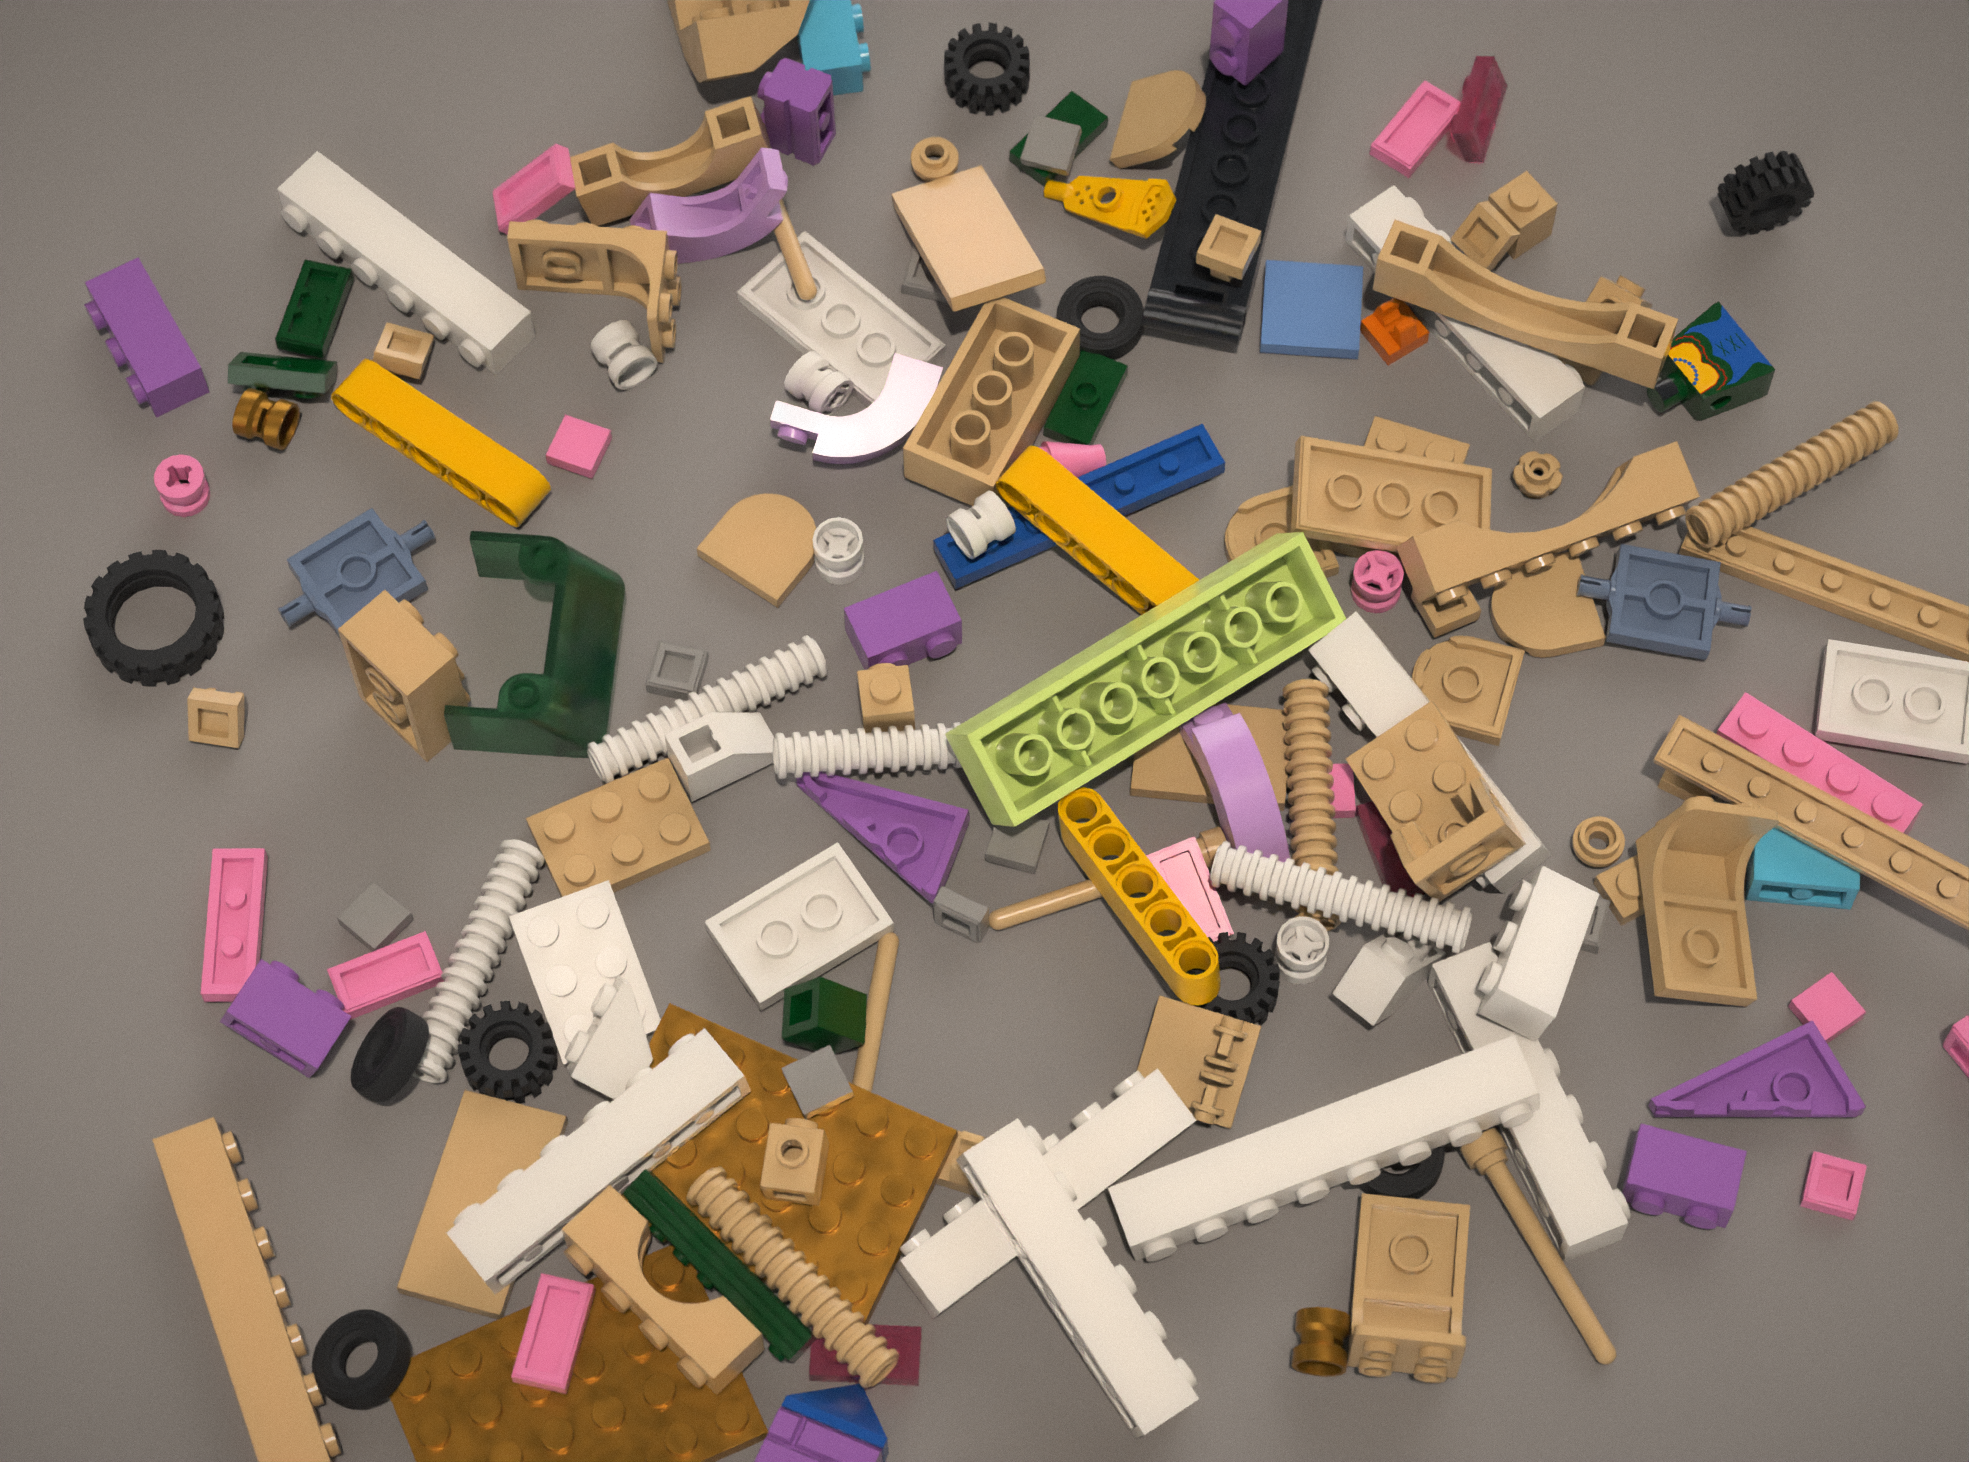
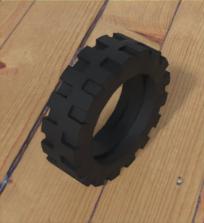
M152 550V554L143 555L141 551L128 555L129 560L121 564L117 560L108 566V573L103 578L98 576L91 586L93 590L92 596H86L84 610L87 616L83 618L89 641L96 656L100 658L106 670L110 673L113 671L117 672L119 678L125 682L132 684L134 680L141 681L142 686L156 687L157 682L166 681L167 685L180 682V676L186 673L192 676L202 669L201 663L205 658L210 660L216 653V641L222 640L224 634L222 623L224 610L212 579L208 578L205 569L198 563L192 565L189 557L183 554L176 553L175 556L167 554L166 550ZM151 587H172L187 593L193 599L196 607L195 618L187 632L173 644L156 650H138L122 644L115 637L113 631L114 617L122 604L135 593Z

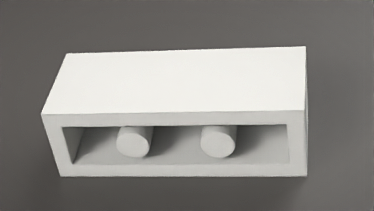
M1544 866L1540 868L1530 882L1521 880L1508 908L1515 911L1512 922L1507 920L1504 923L1494 943L1493 948L1500 951L1497 962L1492 961L1488 965L1478 987V990L1485 993L1478 1014L1536 1041L1556 1018L1599 893Z

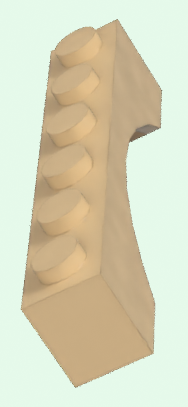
M1394 220L1377 258L1373 284L1374 291L1651 389L1655 388L1678 323V318L1632 302L1613 304L1580 302L1531 290L1504 279L1480 266L1457 250L1441 235L1398 220Z
M1676 441L1634 456L1617 467L1605 489L1588 510L1578 518L1562 526L1537 532L1506 533L1482 529L1456 520L1414 535L1396 548L1418 603L1436 598L1439 606L1468 595L1465 588L1467 586L1481 582L1483 589H1488L1512 579L1510 571L1525 566L1527 572L1532 573L1556 562L1554 555L1569 550L1571 557H1576L1600 546L1598 539L1612 534L1615 542L1643 531L1641 523L1655 518L1658 526L1672 522L1685 516L1684 506L1699 498L1700 495Z

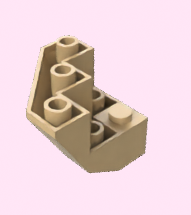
M667 0L685 60L699 83L727 79L754 72L798 34L810 1Z

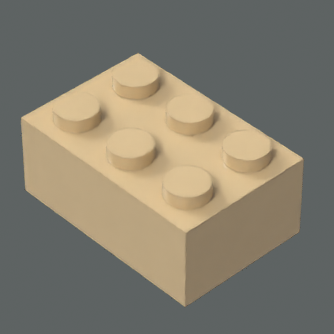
M384 590L338 628V632L359 697L414 751L428 762L473 724L468 707L471 699L462 685L465 676L457 666L456 658L459 654L453 644L440 632L433 636L422 625L424 623L422 616L410 602L405 599L398 602Z

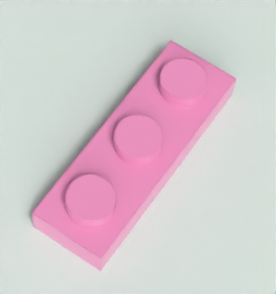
M265 848L212 850L201 996L204 1002H233L260 961L268 855Z

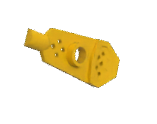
M1078 176L1070 184L1049 180L1044 187V197L1063 201L1067 212L1145 239L1168 221L1177 200L1170 184L1164 179L1149 178L1146 181ZM1116 192V196L1111 202L1101 203V199L1105 194Z

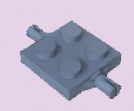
M373 508L367 510L286 559L289 569L301 584L303 594L283 607L278 608L281 617L290 627L295 622L315 611L317 615L328 621L340 638L338 628L384 590L398 602H401L403 599L407 601L412 600L428 590L426 580L413 564L410 552L435 539L431 527L423 520L418 525L399 535L394 530L385 526Z
M1621 544L1618 549L1615 571L1610 580L1580 574L1576 592L1577 596L1581 595L1606 600L1609 614L1606 642L1706 660L1710 653L1712 632L1717 622L1722 621L1747 627L1752 610L1751 605L1746 606L1722 601L1718 585L1721 562Z

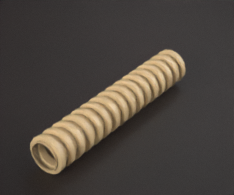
M1873 401L1865 408H1861L1853 415L1844 418L1842 422L1835 423L1830 429L1823 430L1818 436L1811 437L1806 443L1799 444L1794 450L1787 451L1782 457L1775 458L1770 464L1763 465L1758 471L1751 472L1746 478L1739 479L1734 485L1727 486L1722 492L1715 493L1710 499L1703 500L1698 506L1691 507L1685 514L1686 526L1690 535L1704 548H1712L1719 541H1724L1731 534H1736L1743 527L1751 525L1755 520L1763 518L1767 513L1775 511L1779 506L1787 504L1791 499L1797 498L1803 492L1809 491L1815 485H1819L1827 478L1836 475L1838 471H1843L1850 464H1855L1862 457H1867L1874 450H1878L1885 446L1886 443L1894 441L1899 434L1894 414L1883 403Z
M1296 680L1283 687V697L1287 700L1284 702L1283 711L1288 715L1284 719V726L1288 730L1285 733V742L1289 745L1286 748V757L1290 760L1287 763L1286 769L1291 775L1287 780V787L1292 790L1288 794V802L1293 805L1289 809V818L1294 821L1290 824L1289 828L1290 833L1295 836L1290 842V848L1295 851L1291 859H1294V865L1301 867L1305 862L1310 864L1311 870L1317 871L1319 867H1323L1327 870L1326 874L1334 875L1335 871L1339 872V869L1333 866L1338 861V854L1333 850L1337 846V838L1332 835L1336 832V823L1331 820L1335 817V807L1331 804L1334 801L1335 795L1330 789L1334 784V778L1329 774L1333 769V762L1328 759L1332 755V747L1328 744L1331 740V731L1327 729L1330 726V716L1326 713L1330 708L1329 701L1326 699L1329 687L1318 680ZM1302 905L1298 910L1294 909L1299 913L1295 917H1311L1319 921L1327 931L1333 930L1341 924L1339 915L1332 914L1331 918H1326L1323 916V911L1316 910L1314 914L1307 912V907Z
M722 1166L711 1168L703 1173L688 1190L686 1200L690 1205H699L698 1213L703 1218L710 1217L709 1224L714 1230L721 1228L720 1236L725 1242L733 1241L732 1249L737 1254L744 1253L743 1260L748 1266L755 1264L754 1272L759 1278H768L766 1285L771 1290H779L778 1298L782 1302H790L789 1309L794 1315L802 1314L800 1321L806 1327L811 1325L814 1327L812 1334L817 1339H825L824 1346L828 1351H837L835 1358L840 1364L845 1362L849 1364L847 1371L852 1376H860L859 1384L863 1388L873 1387L882 1381L896 1366L899 1353L894 1348L890 1350L886 1348L888 1342L883 1336L875 1337L876 1329L872 1324H863L864 1316L860 1312L853 1313L851 1311L853 1305L848 1299L842 1301L839 1299L841 1292L837 1287H828L829 1279L825 1275H817L818 1268L814 1263H805L806 1255L802 1251H794L795 1244L790 1238L782 1239L784 1232L779 1226L771 1227L772 1219L767 1214H759L761 1208L756 1202L748 1203L749 1195L744 1190L737 1191V1182L733 1178L726 1180L727 1172Z

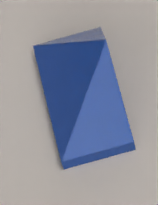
M860 1384L785 1396L781 1405L783 1408L882 1449L883 1462L886 1461L889 1455L888 1438L864 1388Z

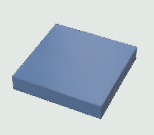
M1266 260L1260 353L1358 359L1363 266Z

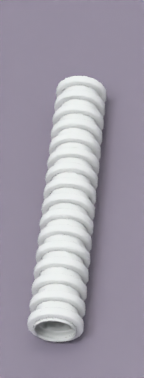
M806 635L800 639L801 644L796 645L792 642L786 645L787 651L782 652L778 649L772 652L773 658L768 659L764 656L758 659L759 665L754 666L750 663L744 666L745 672L740 674L736 670L730 673V679L727 681L723 677L717 679L716 686L713 688L709 684L703 686L702 693L699 695L693 691L687 695L688 700L683 702L679 698L673 701L674 707L669 709L665 705L659 708L660 714L654 716L652 713L645 715L644 722L640 723L638 720L630 723V729L625 730L624 727L616 730V736L611 737L607 734L602 737V743L598 745L595 741L587 744V754L597 775L602 782L604 781L607 784L614 781L613 776L617 774L621 777L628 775V769L631 767L635 770L642 768V762L648 760L650 763L656 761L657 754L662 753L664 756L668 755L664 734L710 712H743L745 710L755 712L757 704L761 703L763 706L771 704V697L775 696L777 699L785 697V690L789 689L791 692L799 690V683L803 682L805 685L813 683L814 676L817 675L819 678L827 676L828 666L818 644L813 638Z
M960 722L952 723L951 728H946L944 723H938L935 729H930L928 724H922L919 730H914L912 725H906L903 731H897L896 726H890L887 732H881L880 727H873L871 733H865L864 728H857L854 734H849L848 729H841L840 734L833 735L832 730H825L824 734L817 736L816 731H809L808 735L801 737L800 732H792L791 737L786 738L784 733H776L775 738H773L775 774L778 775L779 779H785L787 773H793L795 778H801L803 772H810L811 777L819 776V771H826L827 776L835 775V770H842L843 775H850L852 769H858L859 774H866L869 768H874L875 773H882L885 767H890L891 772H898L902 766H906L907 771H914L915 767L919 765L922 766L923 770H930L931 766L935 764L938 765L939 769H946L947 765L952 763L955 768H962L945 736V733L959 726Z
M509 839L501 843L500 850L503 854H497L493 863L496 868H491L487 874L490 882H485L482 885L480 891L483 896H478L474 902L477 910L469 913L467 919L470 924L462 928L461 935L464 939H458L454 948L457 953H452L448 959L451 967L445 968L441 974L444 982H439L434 989L438 996L432 997L429 1000L428 1006L431 1011H425L422 1016L428 1024V1041L420 1063L412 1075L422 1081L434 1084L443 1083L448 1075L445 1068H450L454 1063L451 1054L458 1052V1044H460L458 1039H461V1031L463 1027L466 1028L465 1025H469L468 1019L473 1015L471 1010H477L481 1003L478 996L485 994L487 986L484 982L490 981L494 973L491 967H496L500 961L497 953H502L507 946L504 939H508L512 935L513 929L510 926L509 916L517 914L518 910L524 908L526 901L523 896H528L532 891V886L529 882H535L539 875L536 868H541L545 862L541 852L524 841Z
M1224 841L1222 845L1218 846L1210 874V881H1212L1213 887L1219 888L1221 884L1228 885L1227 889L1231 892H1235L1237 888L1243 889L1245 896L1250 897L1253 892L1258 893L1260 900L1267 901L1268 897H1273L1276 904L1283 905L1284 901L1291 902V907L1297 910L1301 905L1306 906L1308 913L1314 914L1316 910L1323 911V916L1326 918H1331L1332 914L1339 915V921L1344 923L1350 918L1355 920L1356 926L1363 927L1364 923L1371 924L1373 931L1378 932L1380 927L1388 929V935L1395 936L1396 932L1404 933V939L1411 940L1412 936L1419 937L1420 943L1425 945L1429 940L1436 942V948L1443 949L1444 945L1452 946V952L1459 954L1461 949H1464L1473 916L1470 907L1464 906L1461 911L1455 909V903L1448 902L1446 906L1439 905L1438 898L1432 897L1430 902L1422 900L1423 895L1415 893L1414 897L1406 896L1407 891L1401 888L1398 893L1390 891V885L1384 884L1380 889L1374 887L1375 883L1371 880H1367L1366 884L1358 883L1359 879L1357 876L1352 875L1347 880L1342 878V872L1335 871L1334 875L1326 874L1327 870L1323 867H1319L1317 871L1311 870L1309 863L1304 862L1300 867L1294 865V859L1287 858L1285 862H1281L1278 855L1271 854L1269 858L1263 857L1261 850L1256 849L1252 854L1247 852L1246 846L1240 845L1238 849H1233L1228 841Z

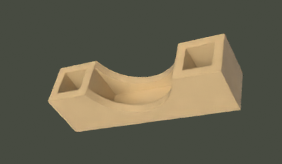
M748 96L705 111L703 122L699 129L690 138L674 147L655 152H634L626 150L615 143H610L572 156L570 161L576 196L590 222L600 226L633 215L649 193L686 197L736 180L760 148L771 149L766 127L752 97Z
M611 1185L605 1188L562 1228L568 1247L564 1254L571 1264L585 1276L592 1271L605 1284L601 1288L602 1293L620 1312L624 1313L630 1308L643 1321L639 1325L643 1335L659 1350H662L667 1345L681 1359L676 1364L679 1370L697 1388H700L705 1383L718 1395L765 1350L762 1333L724 1296L708 1302L686 1304L670 1300L650 1286L643 1275L642 1269L644 1256L652 1239L648 1222Z

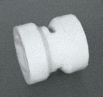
M619 320L604 327L596 334L590 345L591 351L597 360L602 364H607L609 367L607 371L608 376L619 389H630L641 384L652 375L657 366L656 357L647 346L639 343V333L628 320Z
M809 351L792 366L785 378L784 388L797 399L805 398L809 402V409L811 411L833 416L850 397L853 390V381L840 371L833 372L830 370L828 361L818 352Z
M990 490L977 497L974 501V506L968 510L960 508L946 517V524L952 538L961 551L970 559H974L987 550L988 543L993 540L1003 541L1016 532V526L1009 510L999 496Z
M837 517L822 522L816 528L812 539L816 572L821 579L830 584H849L856 580L863 572L865 561L862 532L857 524L849 519Z
M1303 916L1289 919L1281 926L1277 934L1274 964L1279 965L1280 976L1284 980L1293 984L1304 985L1314 982L1322 975L1326 967L1329 949V935L1326 928L1319 921Z

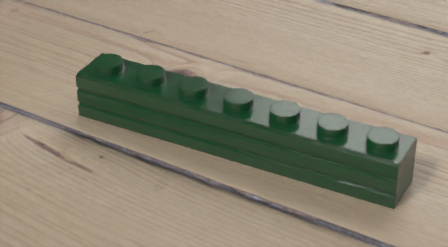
M645 1169L622 1193L629 1200L628 1203L652 1224L649 1227L652 1234L661 1242L667 1239L675 1247L672 1251L675 1257L685 1266L691 1263L699 1271L696 1277L709 1290L715 1287L771 1343L767 1347L768 1350L778 1360L783 1362L786 1358L790 1362H796L817 1340L812 1331L652 1171Z

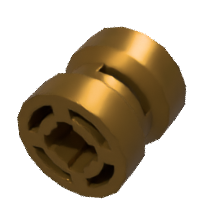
M249 388L242 394L237 403L232 421V429L234 434L248 439L257 436L263 438L265 445L283 450L289 445L296 432L300 408L298 404L284 399L275 402L268 398L267 393Z
M1307 1307L1298 1310L1296 1313L1295 1329L1300 1335L1301 1343L1293 1349V1369L1304 1374L1323 1377L1339 1376L1346 1373L1348 1354L1341 1346L1344 1339L1350 1335V1315L1338 1309L1327 1307Z

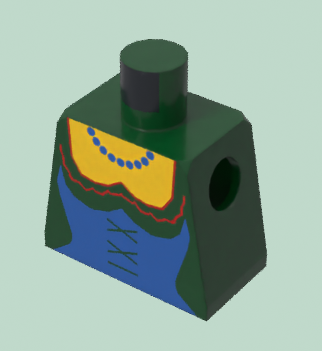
M1718 301L1673 338L1670 351L1659 375L1661 379L1657 381L1654 389L1647 387V395L1653 407L1659 412H1664L1680 402L1693 419L1702 421L1766 396L1775 369Z

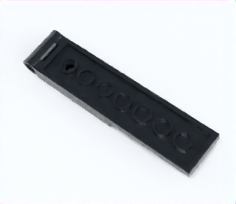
M1288 0L1283 52L1246 86L1233 76L1222 74L1214 66L1212 60L1209 59L1201 89L1206 95L1205 110L1194 132L1190 131L1174 193L1177 200L1166 224L1145 303L1143 327L1236 346L1240 345L1324 0ZM1215 214L1261 231L1260 244L1242 280L1232 277L1231 281L1227 282L1211 276L1210 268L1196 264L1197 251Z

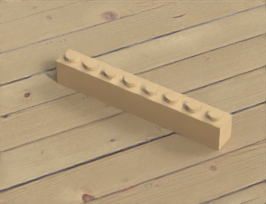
M212 1117L152 1139L258 1462H333L332 1457L341 1454V1450L331 1423L321 1426L315 1407L324 1404V1399L317 1385L314 1373L304 1376L299 1357L307 1355V1349L297 1323L287 1326L282 1308L290 1306L291 1302L281 1275L279 1274L274 1277L270 1275L266 1260L275 1257L265 1227L254 1228L249 1212L258 1209V1204L248 1178L241 1181L238 1180L233 1164L241 1162L242 1157L233 1132L229 1131L222 1134L215 1118Z

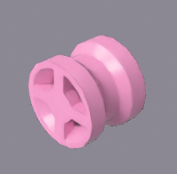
M174 455L163 460L156 468L154 474L155 486L160 494L161 502L168 512L174 516L188 517L201 512L207 506L211 496L210 487L198 460L188 455ZM178 480H188L189 484H181Z
M1381 550L1370 551L1359 557L1354 566L1351 595L1358 607L1367 612L1382 613L1387 612L1397 604L1400 599L1404 576L1403 566L1398 558L1387 551ZM1373 583L1375 585H1379L1381 589L1368 586V584Z

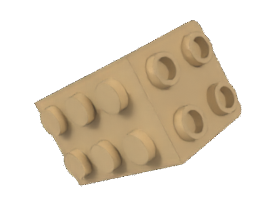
M528 220L526 222L509 221L507 240L518 290L614 295L634 300L647 310L651 350L657 362L664 363L666 348H674L676 340V319H672V307L679 306L681 299V277L677 276L678 253L669 249L667 231L647 230L633 225L624 228L598 227L584 222L575 225L549 224L542 220Z
M1707 796L1691 797L1683 801L1682 805L1666 818L1657 821L1653 828L1636 840L1655 996L1747 1007L1757 1000L1744 902V879L1747 864L1755 845L1762 836L1779 824L1777 811L1761 809L1758 804L1749 802L1733 805L1714 802L1711 797Z
M1362 1193L1347 1366L1358 1367L1360 1373L1372 1377H1387L1394 1371L1412 1373L1416 1380L1427 1383H1442L1447 1381V1377L1457 1378L1466 1350V1337L1462 1335V1313L1470 1205Z

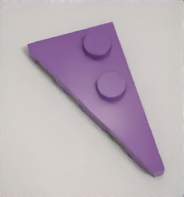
M819 771V776L811 777L810 772H803L801 778H796L797 787L926 900L933 903L941 886L945 887L969 825L970 815L968 809L838 775L827 776L826 772Z
M1813 1020L1651 1098L1648 1105L1655 1117H1857L1863 1114L1866 1105Z

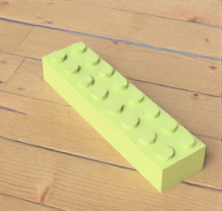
M1277 533L945 733V736L993 825L1016 827L1320 640L1346 620V617L1304 533Z

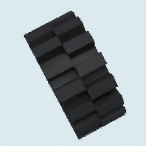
M981 23L972 25V34H969L965 28L958 32V40L952 37L948 43V50H945L944 54L945 86L947 85L949 97L953 98L956 96V105L961 109L969 103V113L976 115L978 114L979 107L985 108V116H994V107L999 106L1001 113L1009 111V101L1017 106L1022 101V94H1027L1030 81L1028 46L1024 47V39L1019 34L1012 39V29L1007 26L1004 27L1001 33L997 32V23H989L988 31H982ZM992 60L1004 65L1005 72L994 78H980L971 74L969 68L976 62Z
M1780 151L1776 157L1774 152L1765 153L1764 159L1759 160L1757 156L1749 159L1751 164L1747 166L1740 164L1735 167L1736 174H1727L1723 178L1725 183L1719 184L1717 188L1719 191L1717 193L1732 228L1734 231L1738 230L1740 234L1744 235L1748 231L1751 235L1758 234L1761 228H1764L1766 232L1774 230V225L1779 222L1782 226L1789 223L1788 217H1798L1803 213L1801 208L1808 207L1811 204L1810 198H1814L1813 187L1800 159L1794 153L1788 155L1787 151Z
M1228 932L1219 933L1217 942H1213L1211 937H1208L1217 950L1219 968L1235 967L1243 970L1250 977L1252 988L1245 997L1239 1000H1226L1217 995L1209 1003L1193 1006L1252 1024L1257 1022L1262 1026L1268 1019V1012L1273 1013L1279 992L1280 970L1278 964H1273L1274 954L1270 949L1263 952V942L1257 938H1254L1251 944L1245 942V933L1237 932L1236 940H1229ZM1194 968L1188 970L1186 973L1190 975H1199L1204 973L1206 970Z
M500 1001L501 1010L493 1011L492 1005L489 1004L483 1007L485 1016L479 1018L474 1013L468 1019L471 1028L468 1030L463 1027L460 1034L462 1044H458V1054L464 1075L467 1077L473 1091L478 1089L480 1094L494 1096L503 1100L514 1098L516 1103L522 1104L525 1103L523 1095L530 1092L533 1098H536L542 1093L540 1089L542 1083L549 1086L553 1080L551 1070H557L558 1060L556 1053L558 1052L552 1035V1029L548 1022H544L543 1015L535 1009L533 1013H530L528 1005L521 1002L518 1003L517 1009H512L510 1001ZM506 1036L518 1037L529 1047L528 1056L524 1063L512 1070L498 1069L488 1060V1052L492 1044Z

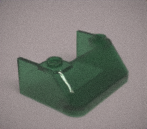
M471 531L470 544L479 577L527 580L539 586H553L555 591L543 674L520 673L506 680L499 691L497 709L445 705L444 717L454 750L589 758L587 744L595 741L598 745L602 743L603 736L610 734L627 594L622 577L614 570L551 536Z

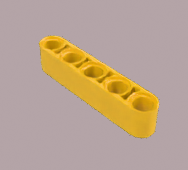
M363 359L331 394V399L335 406L350 420L510 526L520 527L551 491V486L547 479L532 465L372 360Z
M1028 446L996 481L998 493L1010 506L1141 615L1199 581L1196 576L1039 447Z
M1079 787L1061 798L1058 803L1061 838L1074 859L1175 995L1181 1001L1190 1005H1203L1211 1002L1218 995L1221 985L1219 957L1215 946L1101 795L1090 788ZM1081 818L1091 819L1090 821L1085 823L1075 822L1076 820H1079ZM1108 855L1119 856L1117 859L1114 860L1102 859L1103 857H1106ZM1137 892L1148 894L1142 898L1129 897ZM1165 930H1172L1176 932L1171 936L1157 935L1159 932ZM1194 968L1206 970L1204 973L1199 975H1190L1186 973L1188 970Z

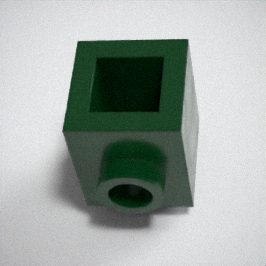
M821 976L784 989L782 1039L815 1052L830 1045L834 1054L865 1044L867 994Z

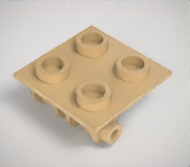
M1159 995L1137 1071L1139 1070L1145 1078L1158 1068L1196 1120L1231 1129L1262 1026Z

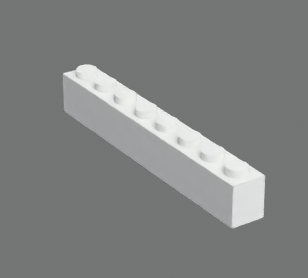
M1515 1035L1111 1186L1108 1190L1135 1261L1145 1257L1149 1262L1158 1261L1175 1253L1177 1245L1196 1238L1198 1242H1208L1217 1239L1227 1233V1226L1248 1219L1249 1223L1265 1221L1279 1212L1278 1207L1299 1200L1300 1204H1308L1324 1198L1330 1193L1329 1188L1350 1181L1351 1185L1368 1182L1380 1175L1381 1168L1397 1162H1401L1403 1166L1419 1163L1432 1154V1149L1451 1142L1454 1147L1463 1146L1479 1139L1483 1134L1482 1130L1502 1123L1503 1127L1506 1128L1522 1124L1533 1117V1111L1540 1109L1539 1091Z

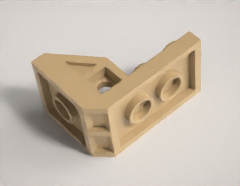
M1430 701L1346 758V761L1393 832L1390 836L1406 871L1419 888L1431 898H1438L1439 902L1526 845L1517 827L1433 701Z

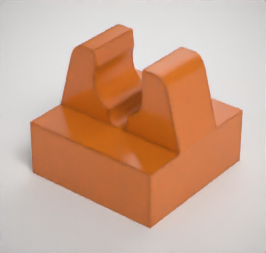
M1394 297L1378 306L1373 314L1362 319L1360 324V332L1387 365L1394 363L1426 344L1429 338V331L1408 305Z

